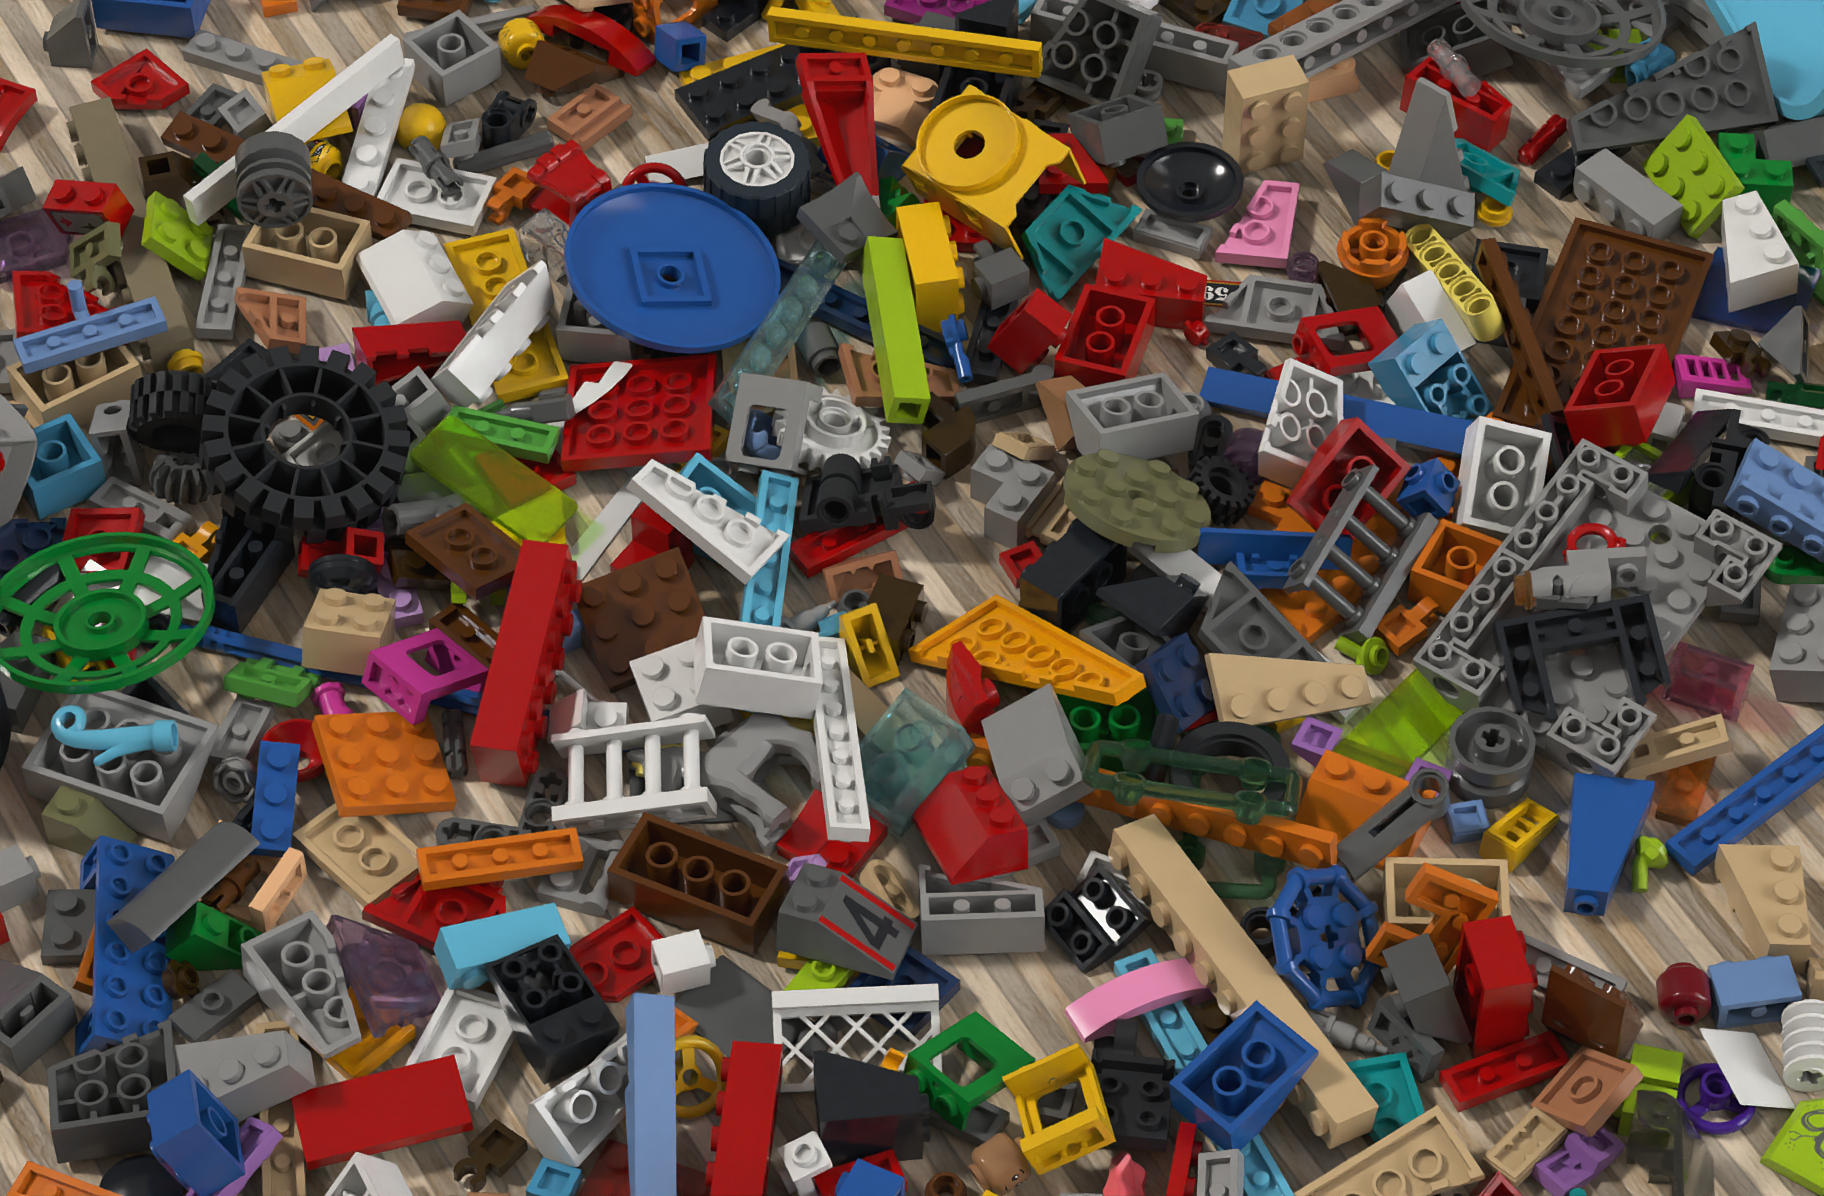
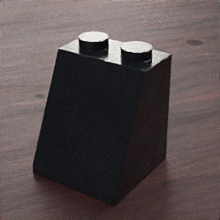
M822 1050L813 1051L814 1097L818 1135L832 1162V1167L850 1163L858 1158L862 1159L893 1149L898 1161L923 1159L922 1142H930L928 1121L930 1119L928 1093L920 1094L918 1077Z

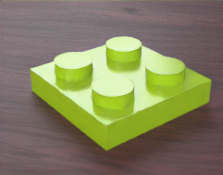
M155 191L147 199L141 245L200 282L208 272L213 227L208 225L206 221L199 226L190 221L187 210L180 207L173 199L167 198Z

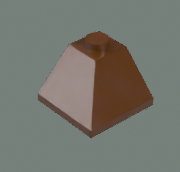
M538 40L524 79L536 84L534 90L553 97L555 92L570 94L589 88L595 82L602 84L624 77L625 71L569 46Z

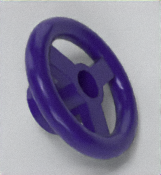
M1703 1063L1688 1068L1680 1075L1678 1088L1673 1087V1090H1678L1675 1110L1680 1118L1690 1127L1706 1134L1725 1135L1736 1132L1749 1123L1756 1110V1106L1741 1105L1737 1098L1732 1097L1733 1091L1718 1063ZM1700 1077V1099L1689 1108L1685 1101L1686 1088L1693 1080ZM1725 1109L1739 1114L1732 1120L1719 1123L1701 1119L1710 1110L1719 1111Z

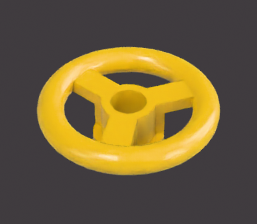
M695 1035L681 1036L675 1038V1053L680 1050V1057L675 1061L676 1096L681 1092H688L695 1088L710 1093L706 1100L694 1106L676 1104V1117L692 1119L712 1111L716 1107L718 1091H725L726 1082H721L722 1058L725 1056L713 1042L706 1038ZM694 1048L704 1051L713 1060L717 1073L716 1082L702 1076L698 1065L695 1063ZM689 1069L691 1078L688 1082L684 1083L682 1079L683 1073Z

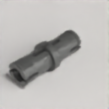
M426 136L415 138L411 142L414 147L409 146V152L420 162L423 173L429 179H434L446 196H453L460 192L461 188L459 186H463L464 183L460 176L451 168L450 160L444 153L440 154Z

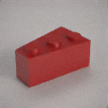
M1441 45L1405 76L1399 109L1407 113L1416 82L1420 77H1423L1450 92L1458 127L1454 132V137L1465 139L1489 153L1506 138L1513 104L1485 80L1477 81L1470 74L1471 68L1464 62L1458 64L1449 56L1450 50L1445 45Z
M459 320L352 327L357 366L363 362L377 372L375 386L387 381L392 387L417 366L431 380L465 337L466 332Z

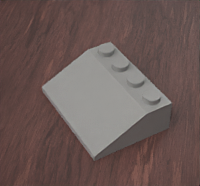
M114 690L93 694H68L60 708L68 705L82 708L86 714L84 730H103L154 724L155 720H175L178 727L177 750L173 752L140 751L120 756L100 766H95L93 763L94 758L106 750L81 749L65 745L55 738L50 722L21 767L29 796L50 802L59 787L63 785L96 797L133 831L170 843L190 809L218 735L219 725ZM76 718L68 719L64 727L66 729L70 728L75 723Z

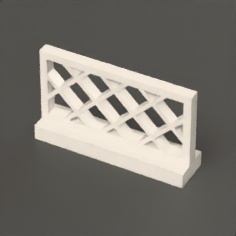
M938 984L772 991L774 1044L783 1043L791 1050L783 1060V1068L796 1055L813 1070V1063L799 1050L814 1033L819 1035L833 1049L830 1053H838L840 1056L850 1058L841 1048L857 1031L874 1047L862 1060L865 1063H868L878 1051L883 1056L886 1055L887 1051L882 1046L897 1030L901 1031L916 1045L912 1050L927 1042L931 1036L933 1038L940 1033ZM930 1012L931 1029L920 1041L902 1026L912 1013ZM905 1013L899 1021L890 1015ZM882 1014L894 1026L877 1043L861 1026L871 1015ZM864 1015L857 1023L849 1017ZM840 1016L853 1028L836 1045L819 1028L829 1017ZM822 1017L816 1025L807 1019ZM799 1018L811 1030L794 1047L782 1036L781 1019ZM941 1054L931 1060H933V1066L942 1072ZM907 1056L904 1058V1060L898 1068V1071H901L902 1073L904 1071ZM783 1070L780 1094L814 1092V1083H810L814 1078L813 1071L802 1083L784 1084Z

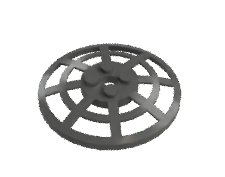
M1460 0L1461 6L1469 19L1494 41L1532 59L1572 68H1612L1643 59L1659 45L1666 27V11L1661 0H1639L1644 7L1626 12L1615 0H1596L1612 13L1609 15H1601L1597 7L1590 0H1505L1518 8L1516 15L1498 13L1497 3L1499 0H1487V10L1474 6L1470 0ZM1650 17L1652 22L1650 41L1647 44L1628 42L1631 34L1630 22ZM1505 24L1520 26L1530 36L1523 39L1512 32ZM1618 25V38L1615 40L1599 35V27ZM1545 42L1565 49L1566 52L1550 50L1539 45ZM1593 43L1606 48L1583 53L1579 46ZM1617 51H1626V52H1628V53H1623V54H1618V55L1609 56V55H1611V54L1616 53Z

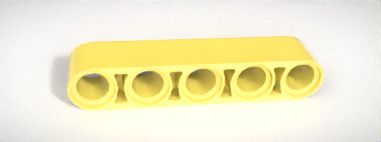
M1418 224L1407 230L1405 233L1407 246L1416 270L1420 274L1428 270L1433 271L1475 339L1486 342L1498 338L1505 330V323L1494 297L1431 225Z

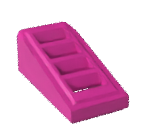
M1685 354L1674 356L1672 369L1676 379L1675 387L1679 399L1694 398L1696 388L1734 395L1752 393L1750 379L1745 378L1740 373V366L1738 364H1728L1724 359ZM1731 374H1738L1739 381L1732 380ZM1718 375H1723L1724 379L1718 378Z

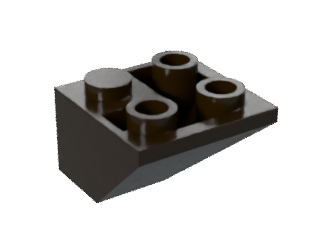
M174 151L139 157L146 200L157 191L163 196L173 199L180 207L187 210L183 195L203 179L192 168L194 160ZM222 208L206 220L208 225L213 226L226 223Z

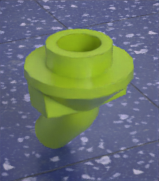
M1341 635L1334 647L1337 651L1356 660L1355 665H1364L1365 673L1370 675L1380 674L1389 661L1387 645L1380 637H1371L1361 646Z
M1642 835L1635 841L1636 857L1632 863V891L1636 893L1648 892V868L1664 869L1668 865L1666 856L1668 852L1664 844L1655 837L1649 838Z

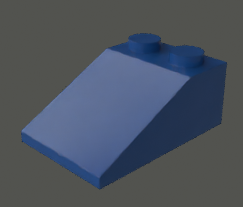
M1256 1000L1169 1082L1171 1106L1189 1122L1197 1124V1128L1223 1150H1241L1264 1128L1317 1058L1319 1052Z

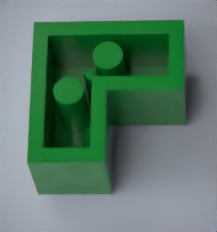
M1718 133L1716 147L1745 188L1739 195L1757 191L1772 216L1774 205L1784 199L1790 203L1793 191L1792 161L1756 159L1754 134Z

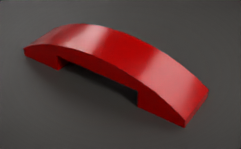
M560 4L545 6L526 17V19L532 20L537 24L542 33L551 37L565 30L609 51L608 64L635 77L656 65V57L641 40L621 24L596 11L581 12L575 10L572 5Z

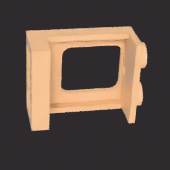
M289 847L282 858L250 855L252 859L245 867L249 868L257 860L260 864V872L267 875L268 878L248 906L241 907L232 903L224 914L261 931L262 934L271 930L308 876L302 851ZM205 893L198 901L200 902L208 893Z

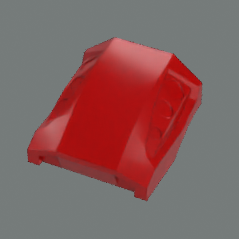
M960 640L952 644L947 658L946 705L953 733L961 748L965 750L964 742L971 733L985 737L981 721L996 713L994 708L1000 705V697L996 687L989 678L981 679V665Z

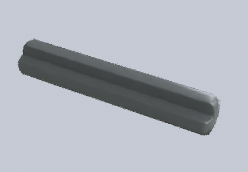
M543 131L480 150L467 160H453V169L481 173L549 152L554 147V141L549 131Z

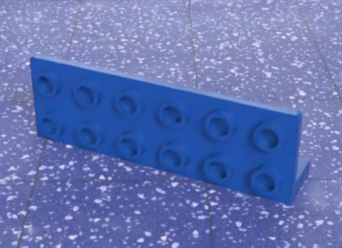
M100 835L81 860L80 889H96L92 1006L75 1027V1056L93 1049L105 1051L109 1044L118 1046L122 1044L121 1038L135 1032L138 1037L156 1031L158 1030L157 1024L168 1020V1016L172 1014L173 999L166 993L161 978L163 971L167 969V962L171 960V958L164 956L166 930L153 942L132 953L106 923L175 861V857L172 854Z

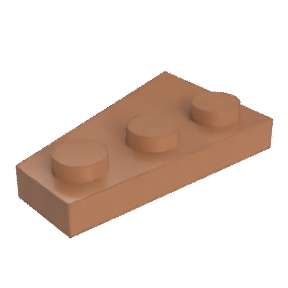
M841 343L838 355L852 404L856 407H884L875 350H873L872 355L853 351L854 345ZM925 363L929 392L932 391L942 401H947L952 406H955V393L961 391L954 369Z

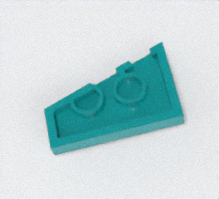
M1406 1052L1345 1062L1379 1106L1372 1131L1368 1133L1375 1143L1425 1113Z

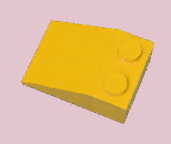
M311 57L304 60L303 64L293 66L278 64L270 67L269 71L261 72L268 110L274 124L336 77L335 69L329 58ZM344 111L307 141L353 132L348 111Z

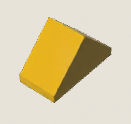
M871 603L840 615L839 638H845L848 665L853 673L868 688L899 677L900 673L877 604Z

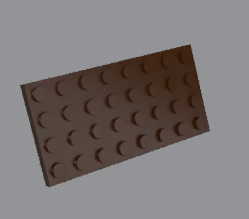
M1575 217L1531 321L1535 337L1538 336L1542 342L1545 362L1553 369L1554 384L1559 395H1563L1566 405L1594 350L1665 343L1670 363L1673 367L1674 356L1678 355L1713 265L1715 254ZM1514 363L1492 417L1499 418L1507 423L1533 428L1537 418ZM1622 445L1606 446L1602 449L1615 454Z

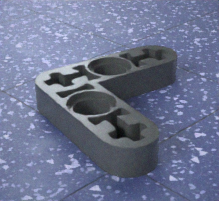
M547 767L535 774L518 827L452 817L443 820L436 827L435 837L437 846L473 841V836L474 841L557 830L552 822V818L544 824L533 823L530 819L537 813H547L552 816V806L564 805L567 802L568 778L566 773L555 767ZM550 784H556L557 786L552 787L550 800L546 799L545 789H548ZM454 834L460 835L456 836L454 841H448V839H452Z

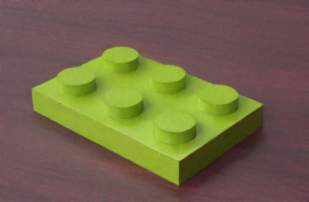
M1688 114L1641 164L1655 185L1683 205L1680 223L1687 234L1696 239H1699L1722 214V200L1738 196L1745 189L1697 118Z

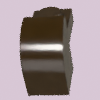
M931 391V400L922 424L928 429L921 434L922 456L946 474L943 478L946 480L964 469L974 458L976 451V419L968 405L955 412L949 402L942 401Z

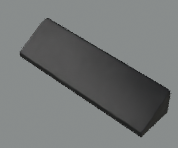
M1732 409L1697 411L1647 471L1648 481L1679 494L1694 476L1697 467L1703 464L1710 456L1714 438L1723 439L1726 436Z

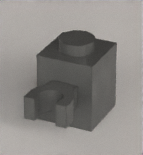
M986 239L973 244V250L978 254V257L973 259L971 287L975 296L978 299H983L991 311L1029 295L1030 269L1012 247L994 253L993 248Z

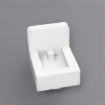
M812 1131L777 1148L785 1166L784 1169L778 1172L789 1194L797 1191L799 1196H818L811 1178L832 1167V1162L817 1132Z

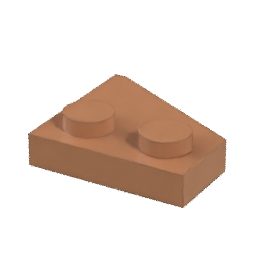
M242 287L236 288L234 302L265 347L270 349L288 346L290 353L299 354L300 345H306V297Z

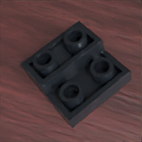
M1100 863L1072 892L1064 888L1044 908L1045 928L1084 974L1108 961L1137 938L1152 923V920L1112 872Z

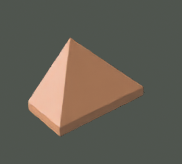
M896 550L849 558L822 570L830 602L835 600L837 604L841 600L842 595L852 589L863 590L870 596L880 574L903 579Z

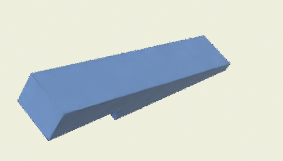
M633 993L625 1008L629 1084L625 1089L630 1196H677L675 997Z

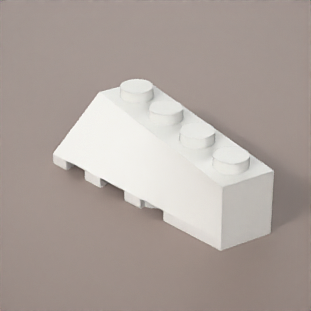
M542 260L503 287L430 381L457 406L467 408L473 403H476L478 406L481 405L492 394L493 389L490 385L493 381L501 380L512 368L513 365L509 362L513 356L518 357L530 345L531 340L528 336L532 331L534 333L538 332L550 319L546 313L555 303L547 265Z
M626 1026L590 1065L529 1103L526 1132L544 1158L578 1167L625 1117V1089L629 1084ZM680 1050L675 1053V1061L680 1057Z

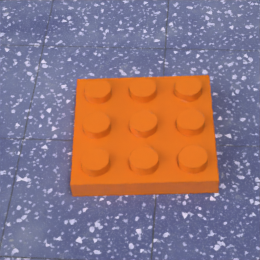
M428 711L425 721L416 725H412L398 712L315 715L312 729L340 817L446 812L454 810L457 800Z

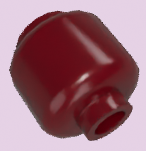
M1686 962L1672 964L1656 980L1659 1013L1666 1020L1678 1026L1688 1027L1697 1024L1698 1021L1705 1018L1711 1011L1712 1001L1709 977L1695 965Z

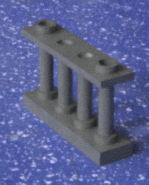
M1374 464L1361 469L1355 468L1344 477L1341 483L1342 491L1302 557L1298 558L1289 568L1288 575L1290 577L1282 588L1286 593H1291L1309 587L1344 617L1343 622L1345 625L1338 637L1342 635L1355 643L1364 642L1372 637L1439 523L1429 512L1414 517H1406L1371 487L1370 484L1379 470ZM1361 499L1396 528L1398 536L1392 546L1389 547L1352 515ZM1344 528L1379 558L1378 563L1380 566L1373 576L1335 545ZM1326 558L1361 587L1362 596L1357 605H1352L1317 574Z

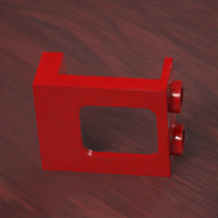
M1373 306L1302 317L1299 320L1296 333L1293 335L1292 346L1295 354L1301 358L1304 364L1329 375L1340 376L1371 371L1368 363L1397 340L1398 337L1380 308ZM1356 325L1358 326L1356 334L1366 351L1340 356L1331 355L1316 330Z

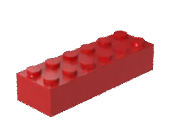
M526 539L522 541L469 745L481 782L527 788L530 774H536L539 751L536 750L539 739L544 740L547 734L548 717L545 716L547 706L553 705L556 698L557 685L554 682L556 670L561 671L564 666L565 648L562 647L565 636H571L574 616L571 614L573 603H579L582 593V581L577 580L576 576L577 562L572 561L569 545Z

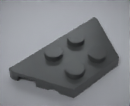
M1230 561L1223 570L1197 634L1199 639L1213 653L1327 662Z

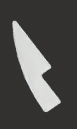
M614 361L599 383L584 382L573 397L575 412L578 413L611 390L633 365Z

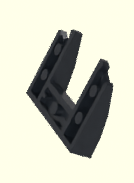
M1649 594L1594 603L1585 610L1566 608L1494 621L1493 638L1514 712L1518 715L1521 714L1522 710L1546 715L1545 722L1555 723L1557 721L1558 715L1543 658L1544 655L1616 643L1628 687L1635 703L1644 706L1648 702V699L1645 697L1648 693L1660 685L1666 689L1671 686L1672 682Z

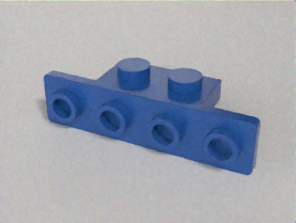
M1203 527L1200 529L1201 535L1197 546V555L1208 564L1227 565L1231 561L1258 590L1262 588L1282 589L1290 577L1288 575L1289 568L1298 558L1302 557L1316 533ZM1340 534L1335 545L1351 557L1352 536L1350 534ZM1328 558L1324 560L1320 569L1340 570ZM1308 587V588H1304V589H1301V590H1311V589Z

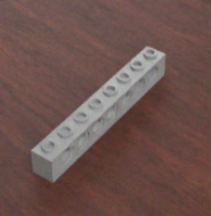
M1342 0L1229 57V70L1293 54L1308 79L1460 0Z

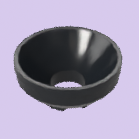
M349 554L328 555L316 559L308 567V585L316 595L320 588H339L345 592L363 595L371 594L376 588L378 577L376 566L359 556Z

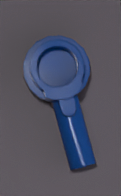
M955 314L948 315L949 319L941 321L942 332L950 358H954L958 380L961 383H967L973 379L969 358L964 354L963 341L969 340L964 320H957Z

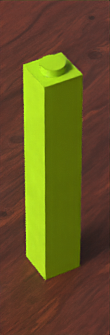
M867 236L860 259V266L886 422L923 424L931 397L903 238Z

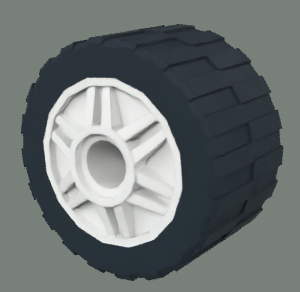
M752 121L733 125L719 132L708 143V148L705 149L703 162L704 192L718 197L727 203L728 206L743 212L759 227L767 238L774 237L780 233L783 234L800 223L796 217L799 207L810 202L811 156L807 150L808 147L795 132L787 129L783 130L780 126L770 122Z

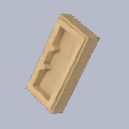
M1028 432L996 433L992 443L993 446L1028 461L1052 460L1057 449L1055 445Z
M1534 1106L1482 1157L1481 1167L1491 1174L1500 1171L1517 1188L1532 1173L1535 1164L1548 1157L1567 1138L1568 1130Z

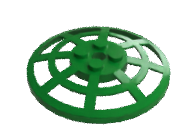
M98 533L73 538L43 549L20 562L0 580V614L5 609L23 617L19 630L21 646L0 648V671L10 679L29 688L60 694H93L111 691L153 677L180 661L197 645L206 633L212 621L215 608L214 587L208 570L200 559L184 546L166 538L145 533ZM104 552H135L128 570H102L81 575L74 559ZM153 555L179 565L189 572L192 578L173 590L161 579L144 573L150 556ZM54 564L59 565L66 581L46 591L32 605L12 597L29 580ZM106 582H122L119 589L106 588L89 591L87 587ZM141 585L155 591L162 597L145 606L143 601L134 592L137 586ZM200 588L204 598V612L195 628L180 629L183 618L180 601ZM70 592L73 593L74 598L64 604L57 613L45 610L59 598ZM169 608L171 619L168 629L148 630V619ZM36 622L53 627L56 639L33 644L32 634ZM100 623H105V624H106V625H104V626L95 627L96 625H98V624H100ZM181 642L171 652L155 662L141 667L159 656L171 643ZM140 643H158L148 653L134 661H131L127 655L128 652ZM62 651L73 659L65 668H60L49 663L41 656ZM28 658L37 668L55 677L52 680L32 676L12 667L4 660ZM111 659L116 666L112 669L100 671H82L89 662ZM73 679H75V680H93V681H74V682H71Z

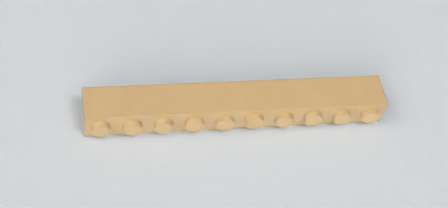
M1152 814L1114 829L1111 845L1108 850L1112 866L1116 870L1121 871L1130 883L1133 894L1138 899H1142L1151 911L1155 923L1159 927L1164 928L1173 940L1178 954L1185 956L1195 969L1199 982L1207 986L1216 997L1221 1011L1235 1021L1257 1000L1318 1050L1319 1055L1287 1096L1288 1100L1293 1105H1297L1307 1118L1312 1132L1316 1136H1320L1329 1149L1371 1132L1378 1111V1104L1283 980L1276 974L1270 963L1158 817Z

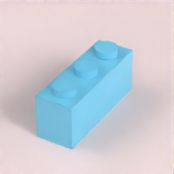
M554 902L441 927L433 950L449 990L461 987L473 989L490 981L485 965L556 934L559 935L568 950L571 946V941Z

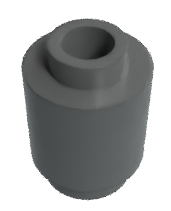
M823 322L806 324L798 333L796 342L809 369L818 376L824 377L834 374L840 369L841 362L838 355L839 345L829 325Z

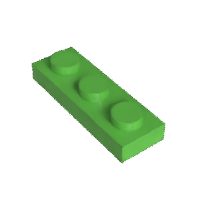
M453 405L441 430L442 442L455 445L459 443L460 446L549 464L560 439V429L557 426Z

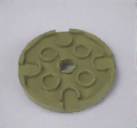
M1101 449L1098 453L1087 454L1072 461L1065 472L1061 484L1066 493L1063 500L1075 517L1096 533L1131 548L1134 542L1152 545L1153 552L1187 551L1198 546L1201 535L1200 529L1203 527L1208 528L1211 522L1209 506L1203 496L1198 493L1199 487L1195 483L1185 480L1170 471L1169 465L1159 460L1148 461L1130 455L1118 454L1108 449Z

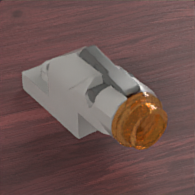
M1645 546L1566 550V566L1541 567L1533 571H1523V575H1514L1513 592L1515 606H1525V610L1555 611L1566 608L1585 610L1594 603L1610 601L1611 588L1645 586L1647 563Z

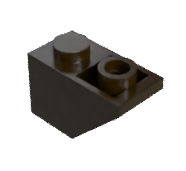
M880 574L867 601V605L871 603L877 604L896 664L899 666L904 652H908V649L914 645L916 637L915 628L917 624L924 623L929 604L924 601V585Z

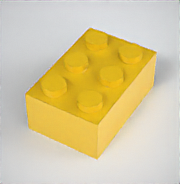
M939 201L896 207V230L898 231L896 238H903L917 323L935 332L942 331L941 321L949 319L948 315L955 314L956 319L959 320V314L965 311L962 292H959V289L965 288L964 273L961 266L956 267L955 265L958 262L956 242L949 241L948 238L951 237L949 216L942 215Z

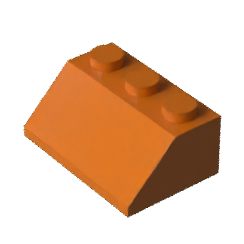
M1326 749L1310 776L1295 822L1335 832L1338 844L1405 789L1410 781ZM1425 790L1421 792L1420 796L1425 799H1433L1436 797V792ZM1428 821L1386 857H1413L1432 821ZM1385 858L1375 865L1374 868L1383 871Z

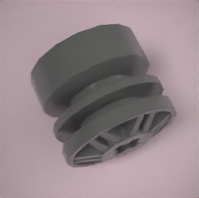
M279 131L261 132L248 137L238 147L235 155L236 199L239 212L251 223L267 228H283L300 222L309 214L313 205L311 157L308 147L301 139L292 134Z

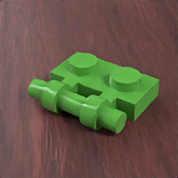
M248 657L245 663L239 662L224 676L223 690L237 693L239 697L244 699L258 698L270 701L280 708H296L311 694L312 689L321 685L322 676L311 673L308 668L295 665L293 668L278 665L274 659L263 657L258 660Z

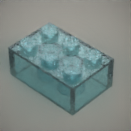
M906 687L859 743L868 814L888 826L889 830L902 838L913 825L912 813L948 773L959 769L976 748V745L963 726Z

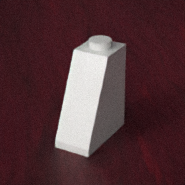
M1428 270L1402 283L1385 303V313L1383 315L1400 336L1414 324L1442 319L1466 361L1469 359L1467 353L1476 345V341L1432 270Z

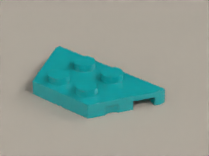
M1455 138L1456 147L1463 151L1464 159L1460 162L1462 175L1468 176L1470 190L1477 193L1483 192L1504 205L1511 206L1516 195L1515 190L1521 170L1465 139Z
M1068 184L1021 236L1048 296L1058 303L1101 257L1104 238L1115 241L1136 219L1142 209L1136 205H1131L1128 208L1112 203L1110 197L1101 194H1090L1085 189Z

